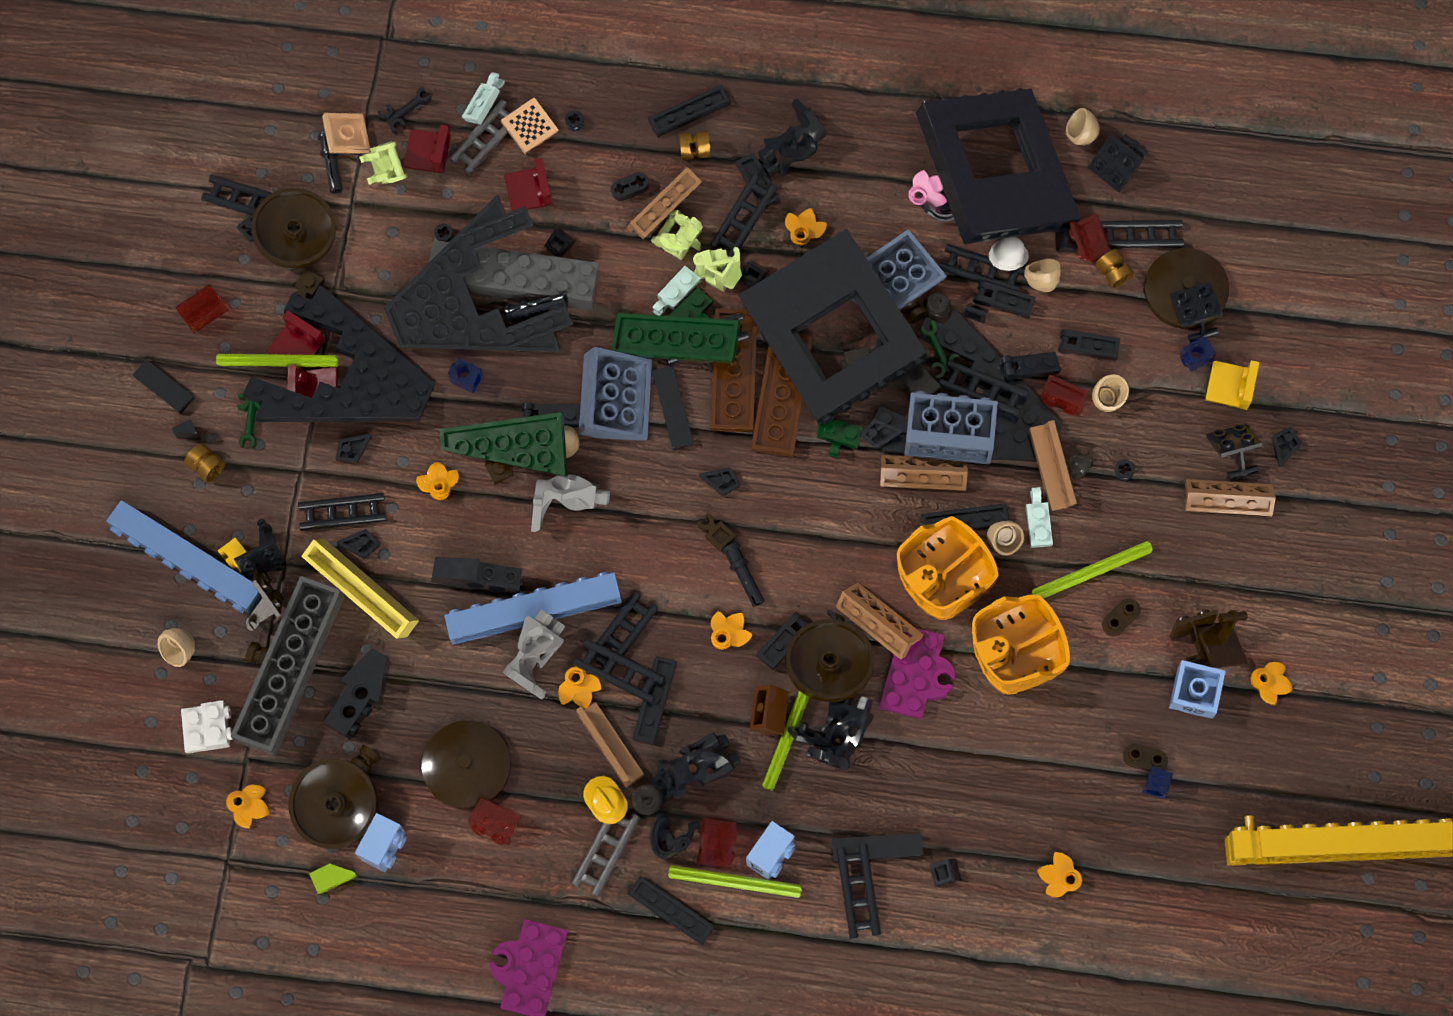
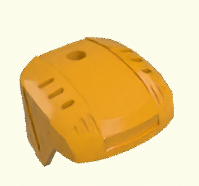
M955 517L945 518L935 524L920 526L897 551L898 571L906 591L924 612L939 620H948L955 617L982 596H985L995 585L999 574L995 560L982 539L968 525ZM938 538H941L944 541V544H941L938 541ZM929 543L931 546H933L935 548V551H932L927 546V544ZM921 551L926 558H922L917 552Z
M1027 595L1019 598L1004 596L980 610L973 618L972 635L975 656L984 676L1002 694H1017L1052 680L1063 673L1070 663L1069 645L1064 629L1054 610L1040 595ZM1020 612L1023 613V615L1025 616V619H1022V618L1020 617V615H1019ZM1008 615L1011 616V618L1014 621V624L1010 623L1009 619L1007 618ZM997 620L1000 621V623L1003 626V629H1000V627L996 623ZM1047 666L1049 671H1045L1044 667Z

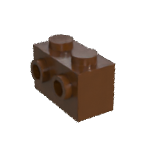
M773 685L755 686L750 730L767 736L783 735L789 691Z

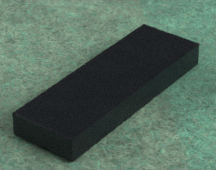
M147 359L133 373L135 379L179 414L194 400L190 393Z

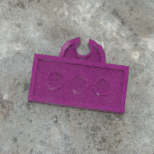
M916 628L923 634L922 639L911 645L906 657L903 659L893 655L879 709L922 720L928 699H944L953 689L951 684L941 685L938 682V678L942 675L948 676L951 680H956L953 666L947 659L940 656L945 635ZM903 632V633L906 634L909 638L912 637V635L909 634L908 632Z
M524 919L518 941H506L493 950L492 955H505L508 958L507 964L503 967H498L494 962H489L494 979L506 986L500 1009L526 1016L546 1015L568 930Z

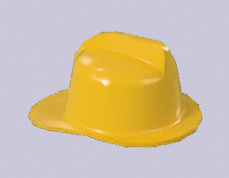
M598 776L586 784L583 795L584 800L600 822L614 824L625 816L628 809L627 800L611 778Z

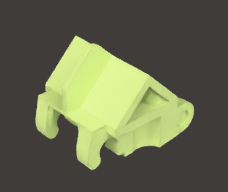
M391 141L370 148L371 153L359 157L361 163L367 161L372 163L375 174L367 178L369 184L381 181L382 184L392 183L408 178L401 166L395 148L397 146L396 142Z
M673 210L657 236H653L651 239L654 245L663 248L668 253L682 260L690 247L698 251L701 250V243L697 240V237L701 233L703 226L695 217L689 219L688 216H685L679 210ZM677 222L680 225V230L676 235L670 234L669 231Z
M737 247L733 249L735 254L733 257H728L726 250H722V248L706 250L695 254L693 257V262L696 265L694 273L701 279H705L708 284L723 292L726 288L733 289L742 276L739 249Z

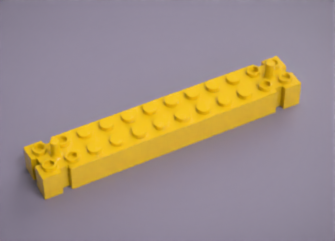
M1249 815L1245 816L1246 827L1234 828V831H1231L1229 836L1225 838L1227 866L1453 857V819H1440L1439 823H1430L1429 819L1417 820L1415 824H1408L1406 820L1394 821V824L1385 825L1384 821L1371 822V825L1362 826L1361 822L1348 823V826L1340 827L1339 823L1325 824V827H1316V824L1302 825L1303 828H1294V825H1282L1280 829H1271V826H1259L1255 831L1254 816Z

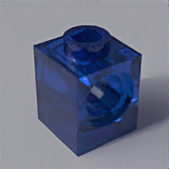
M1206 336L1183 347L1180 359L1182 364L1192 372L1212 362L1216 352ZM1192 352H1197V353H1199V354L1201 355V357H1200V358L1194 357V356L1192 355Z
M460 358L456 364L453 363L448 372L452 384L473 394L483 378L481 368ZM463 372L469 373L466 378L459 377Z
M1152 766L1148 771L1142 793L1164 800L1168 794L1174 773Z

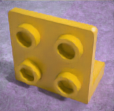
M1251 360L1248 367H1241L1214 361L1205 400L1247 410L1252 402L1259 362Z

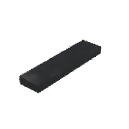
M722 85L649 117L648 122L658 138L731 105V101Z
M673 365L652 370L672 450L693 446Z
M1006 503L920 515L922 525L935 524L945 518L955 517L968 525L972 530L989 529L996 522L1009 521Z
M655 656L652 670L665 676L662 684L654 683L650 694L655 696L652 704L643 700L633 741L655 745L677 665L676 660Z
M921 833L832 839L833 862H838L836 848L845 847L846 854L859 852L858 845L863 844L868 845L870 860L923 856Z
M641 875L628 893V896L701 946L715 928L714 925Z

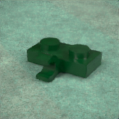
M697 288L669 316L710 319L704 313L713 305V301Z
M833 419L826 424H820L816 438L832 442L829 456L837 458L841 445L858 449L861 439L860 434L863 432L864 427Z

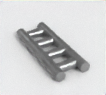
M502 99L489 112L482 124L478 125L448 158L453 164L458 159L465 163L467 167L464 171L468 175L474 172L508 134L504 126L499 130L491 124L498 115L505 118L510 114L504 109L507 103ZM484 130L494 136L487 145L478 139ZM471 145L480 150L474 159L465 154V151Z
M632 814L630 819L623 817L619 822H616L625 827L620 839L607 834L612 824L602 823L571 884L579 887L584 882L594 887L591 894L599 898L640 817ZM603 842L615 847L609 859L597 854ZM592 862L604 867L599 879L587 874Z

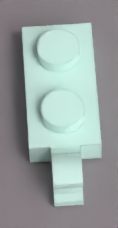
M492 72L487 83L480 84L462 115L465 121L479 125L482 124L500 93L499 89L504 85V80L498 79L499 74Z
M684 266L657 295L659 301L652 307L654 309L653 313L661 316L668 307L674 311L701 282V278Z
M1040 487L1031 488L1032 504H1026L1030 548L1050 547L1053 545L1048 503H1041Z

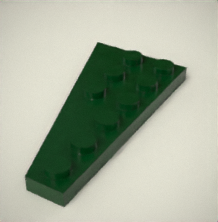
M561 412L440 429L442 451L568 477L564 415Z

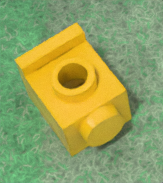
M234 538L220 548L218 552L232 570L237 568L242 574L234 558L246 553V550Z

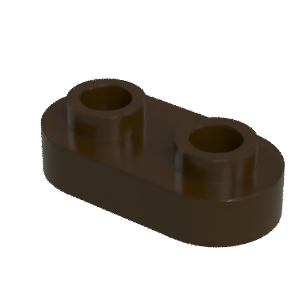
M1124 599L1105 617L1102 623L1103 631L1112 637L1119 636L1139 616L1140 605L1134 599ZM1131 606L1133 608V611L1128 612L1126 610V607ZM1116 621L1118 626L1113 627L1110 622Z
M1130 744L1123 752L1124 762L1133 768L1159 773L1168 764L1167 755L1159 749L1139 744ZM1131 752H1138L1139 757H1132ZM1154 757H1159L1160 760H1161V763H1159V764L1155 763V762L1153 761V758H1154Z

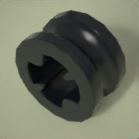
M570 111L566 114V127L570 131L582 129L584 120L580 112ZM574 118H577L578 121H576L575 124H572L571 121L574 120Z
M439 224L434 230L437 241L450 242L454 238L452 227L448 224ZM444 230H447L449 235H445L444 238H442L439 233L444 232Z
M1120 460L1115 466V476L1121 481H1128L1133 477L1135 468L1131 461ZM1124 466H1127L1130 473L1122 474L1119 468L1123 469Z

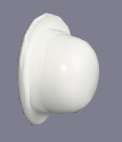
M1017 237L996 241L989 251L990 261L1000 270H1016L1025 265L1029 258L1027 249Z

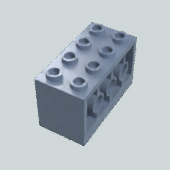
M924 391L911 393L904 456L990 464L994 449L998 401H993L991 398L971 399V397L965 395L950 397L945 393L930 395Z

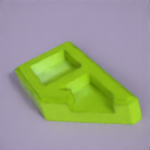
M332 864L309 873L319 895L357 877L355 872Z

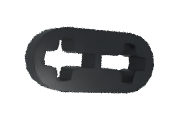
M640 172L619 179L611 186L612 196L617 201H624L640 195L649 189V180L646 174ZM640 180L643 182V186H639L636 181ZM618 187H621L622 190L624 189L623 194L617 191Z

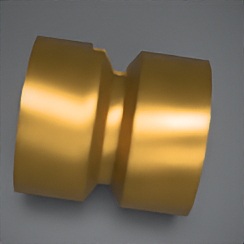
M708 131L696 132L695 135H692L691 132L679 134L682 160L694 159L695 156H698L699 159L711 157ZM696 142V149H690V143Z
M1118 249L1109 251L1095 264L1101 274L1106 275L1105 279L1112 289L1124 285L1135 274L1128 263H1123L1125 259Z
M204 443L193 447L184 460V463L193 472H199L198 476L206 483L217 479L226 465Z

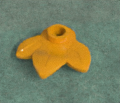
M811 208L803 211L798 217L788 213L785 220L786 228L791 232V240L798 246L808 244L811 239L820 238L827 227L826 222H816ZM799 234H802V235H804L805 237L802 238V239H800V238H798L797 236H798Z
M435 462L429 467L428 475H420L416 478L417 485L421 491L428 492L431 497L441 501L449 496L451 488L458 483L459 473L457 470L447 472L443 464Z
M719 611L715 613L711 619V628L713 630L711 641L714 647L720 650L727 649L730 646L741 647L751 639L752 634L749 631L743 630V613H736L727 618ZM720 636L726 637V641L719 642L718 638Z
M1270 662L1264 668H1258L1251 674L1250 681L1252 686L1259 690L1262 700L1271 705L1276 704L1277 695H1285L1293 690L1289 679L1283 676L1286 666L1282 663ZM1261 675L1264 677L1265 682L1261 680Z
M572 667L566 672L565 681L559 687V700L562 705L573 700L579 707L582 706V708L586 709L592 702V692L600 691L601 684L596 676L586 674L584 670L578 667ZM579 675L580 680L575 682L572 680V677Z
M248 785L242 791H233L228 795L226 799L227 808L233 812L234 820L239 826L250 828L252 818H263L269 815L267 805L261 800L266 792L264 787ZM235 798H240L242 800V804L237 806L234 804L233 800Z
M1060 852L1054 853L1053 865L1043 866L1037 871L1041 880L1049 884L1046 889V895L1051 897H1061L1067 891L1077 890L1082 884V876L1079 871L1074 869L1072 859ZM1071 876L1074 878L1075 882L1073 884H1069L1066 878Z

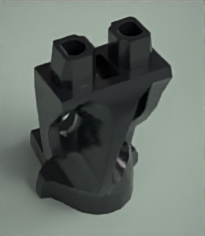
M798 99L792 102V107L801 125L798 127L790 126L779 137L764 138L763 141L766 147L758 151V155L764 163L762 165L763 169L769 177L777 172L785 176L791 163L803 161L815 154L818 142L827 136L823 125L810 107L807 109Z
M859 696L856 707L851 706L853 697L840 702H829L828 716L822 732L826 734L825 738L830 741L829 746L821 747L820 749L810 746L806 755L826 765L841 770H849V758L854 754L856 747L861 745L864 733L874 719L875 715L870 712L873 701ZM837 719L839 723L833 726L835 720ZM842 736L844 738L843 743L836 746L835 740Z
M713 732L681 749L679 752L684 756L674 760L661 759L656 762L658 771L652 780V784L659 791L662 804L671 800L674 796L678 800L681 799L686 793L685 786L690 783L700 782L703 786L715 780L726 778L736 768L735 766L740 762V758L735 752L727 754L725 748L730 744L726 734L717 736ZM690 764L696 765L697 769L695 773L690 772ZM711 768L714 770V773L709 774L707 769Z

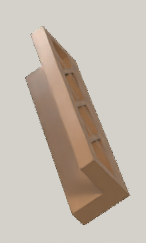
M687 167L629 223L626 229L630 233L634 230L644 239L702 181Z
M1048 421L1044 425L1029 428L1028 431L1050 512L1072 507L1077 503L1055 421Z
M881 455L880 486L966 491L967 462L913 456Z
M1186 479L1185 511L1273 516L1276 498L1273 484Z
M859 583L842 591L836 608L899 659L906 657L911 645L922 639L923 634ZM857 591L863 597H858L854 593ZM870 606H875V607H877L879 610H875V609H873V608L870 607ZM887 619H892L896 623H891ZM903 632H908L909 634L912 635V637L909 638V637H908L906 634H904Z
M593 703L586 709H583L582 706L576 709L578 717L625 788L644 776L643 772L597 703Z

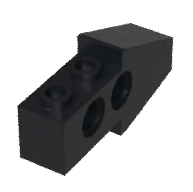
M435 557L431 582L469 591L477 589L515 595L518 594L520 589L522 569L480 562V559Z
M372 648L343 676L341 682L346 686V689L324 721L328 728L350 740L352 735L355 736L361 728L360 723L363 718H367L372 712V704L374 703L379 707L382 706L390 665L387 656ZM361 691H368V695L364 699H358L357 696ZM348 710H356V713L353 717H345V714Z

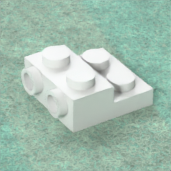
M223 700L203 703L198 707L181 709L184 748L187 754L231 747L230 740L233 739L230 736L233 731L228 726L231 710L230 706L226 705Z

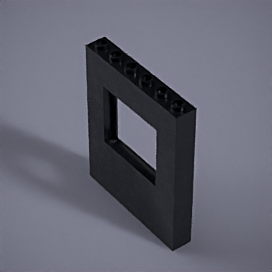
M1018 88L1007 92L1001 90L991 94L963 95L959 98L951 99V97H946L942 100L933 101L929 99L922 102L916 111V116L964 245L1058 231L1063 228L1071 229L1079 222L1081 216L1032 89ZM1012 125L1029 172L974 179L957 132Z
M847 229L738 295L818 425L830 422L834 419V415L839 412L844 413L848 411L855 402H862L871 396L870 393L877 389L882 390L886 388L891 380L904 377L909 369L922 366L928 358L926 350ZM854 298L883 345L827 379L797 332Z

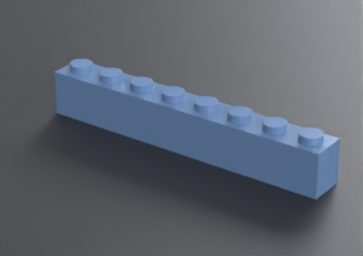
M122 500L106 520L111 526L109 529L111 532L119 537L123 534L128 538L127 541L136 548L139 545L145 548L144 552L155 559L158 556L163 559L162 563L170 569L177 568L180 570L179 574L190 581L193 578L198 581L197 585L203 590L208 591L210 589L214 591L216 598L224 603L226 600L233 603L232 607L243 614L245 611L251 614L262 599L252 581Z
M602 572L594 578L582 577L574 583L562 582L556 584L554 588H538L534 590V593L526 595L525 593H518L510 599L498 598L492 600L490 604L483 605L478 603L466 610L454 609L444 616L452 645L523 628L525 618L529 615L535 619L540 610H543L554 619H559L619 604L622 601L615 573Z

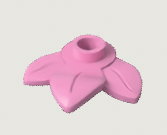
M923 170L914 176L913 186L908 194L912 203L922 205L929 202L938 207L947 202L945 196L940 193L943 187L938 175L929 177L927 172ZM919 191L922 192L923 195L917 196L915 193Z

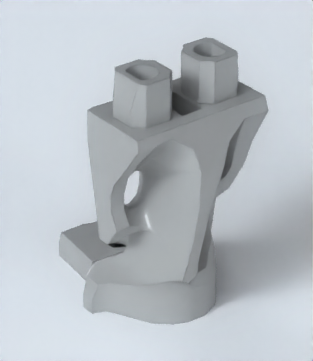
M556 475L549 480L537 479L533 499L531 532H536L542 527L543 517L552 499H557L571 510L593 509L597 507V504H609L610 490H601L599 485L576 475H568V477Z
M540 610L535 619L528 615L524 620L519 637V652L502 673L532 694L543 699L546 691L536 685L532 672L536 664L542 668L562 645L564 639L559 637L565 626L543 610Z

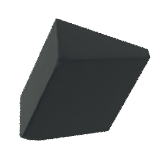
M1063 228L1056 232V251L1081 252V232L1068 228Z
M554 229L544 247L557 257H562L575 243V240L563 230Z
M748 261L739 280L752 287L765 279L769 270L754 261Z
M969 303L966 306L964 316L984 323L989 310Z
M191 420L172 428L177 439L201 440Z
M946 859L930 865L935 887L962 880L956 859Z

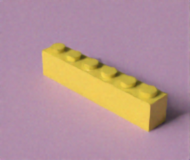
M314 539L301 556L396 639L408 637L419 622V619L327 540Z

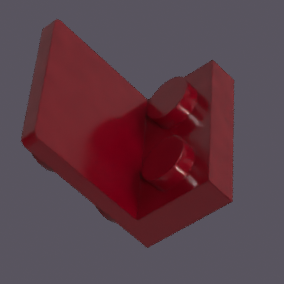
M440 125L439 132L436 133L412 129L403 163L404 168L444 174L452 137L449 126Z
M542 157L534 159L536 167H532V169L504 175L511 211L526 206L527 210L553 205Z
M287 310L283 316L286 325L267 349V352L278 355H316L325 343L322 332Z
M297 365L288 366V390L312 398L319 382L338 388V368L336 367L305 371Z

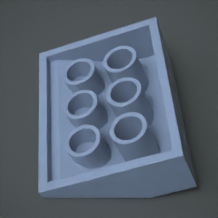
M909 229L866 258L899 310L947 278Z
M597 347L584 354L579 435L601 439L647 440L652 359Z

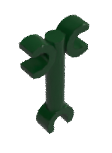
M932 321L929 322L932 328L930 332L926 331L924 325L920 327V332L928 336L939 362L933 363L929 367L930 369L934 367L940 369V373L934 376L935 379H939L944 376L945 372L951 370L947 368L949 360L952 361L958 354H952L947 359L935 333L937 325Z
M241 393L238 394V398L246 400L243 405H237V409L240 411L248 410L245 435L240 437L239 445L241 448H244L245 442L250 440L252 449H255L257 443L253 437L256 409L259 410L260 404L243 398Z

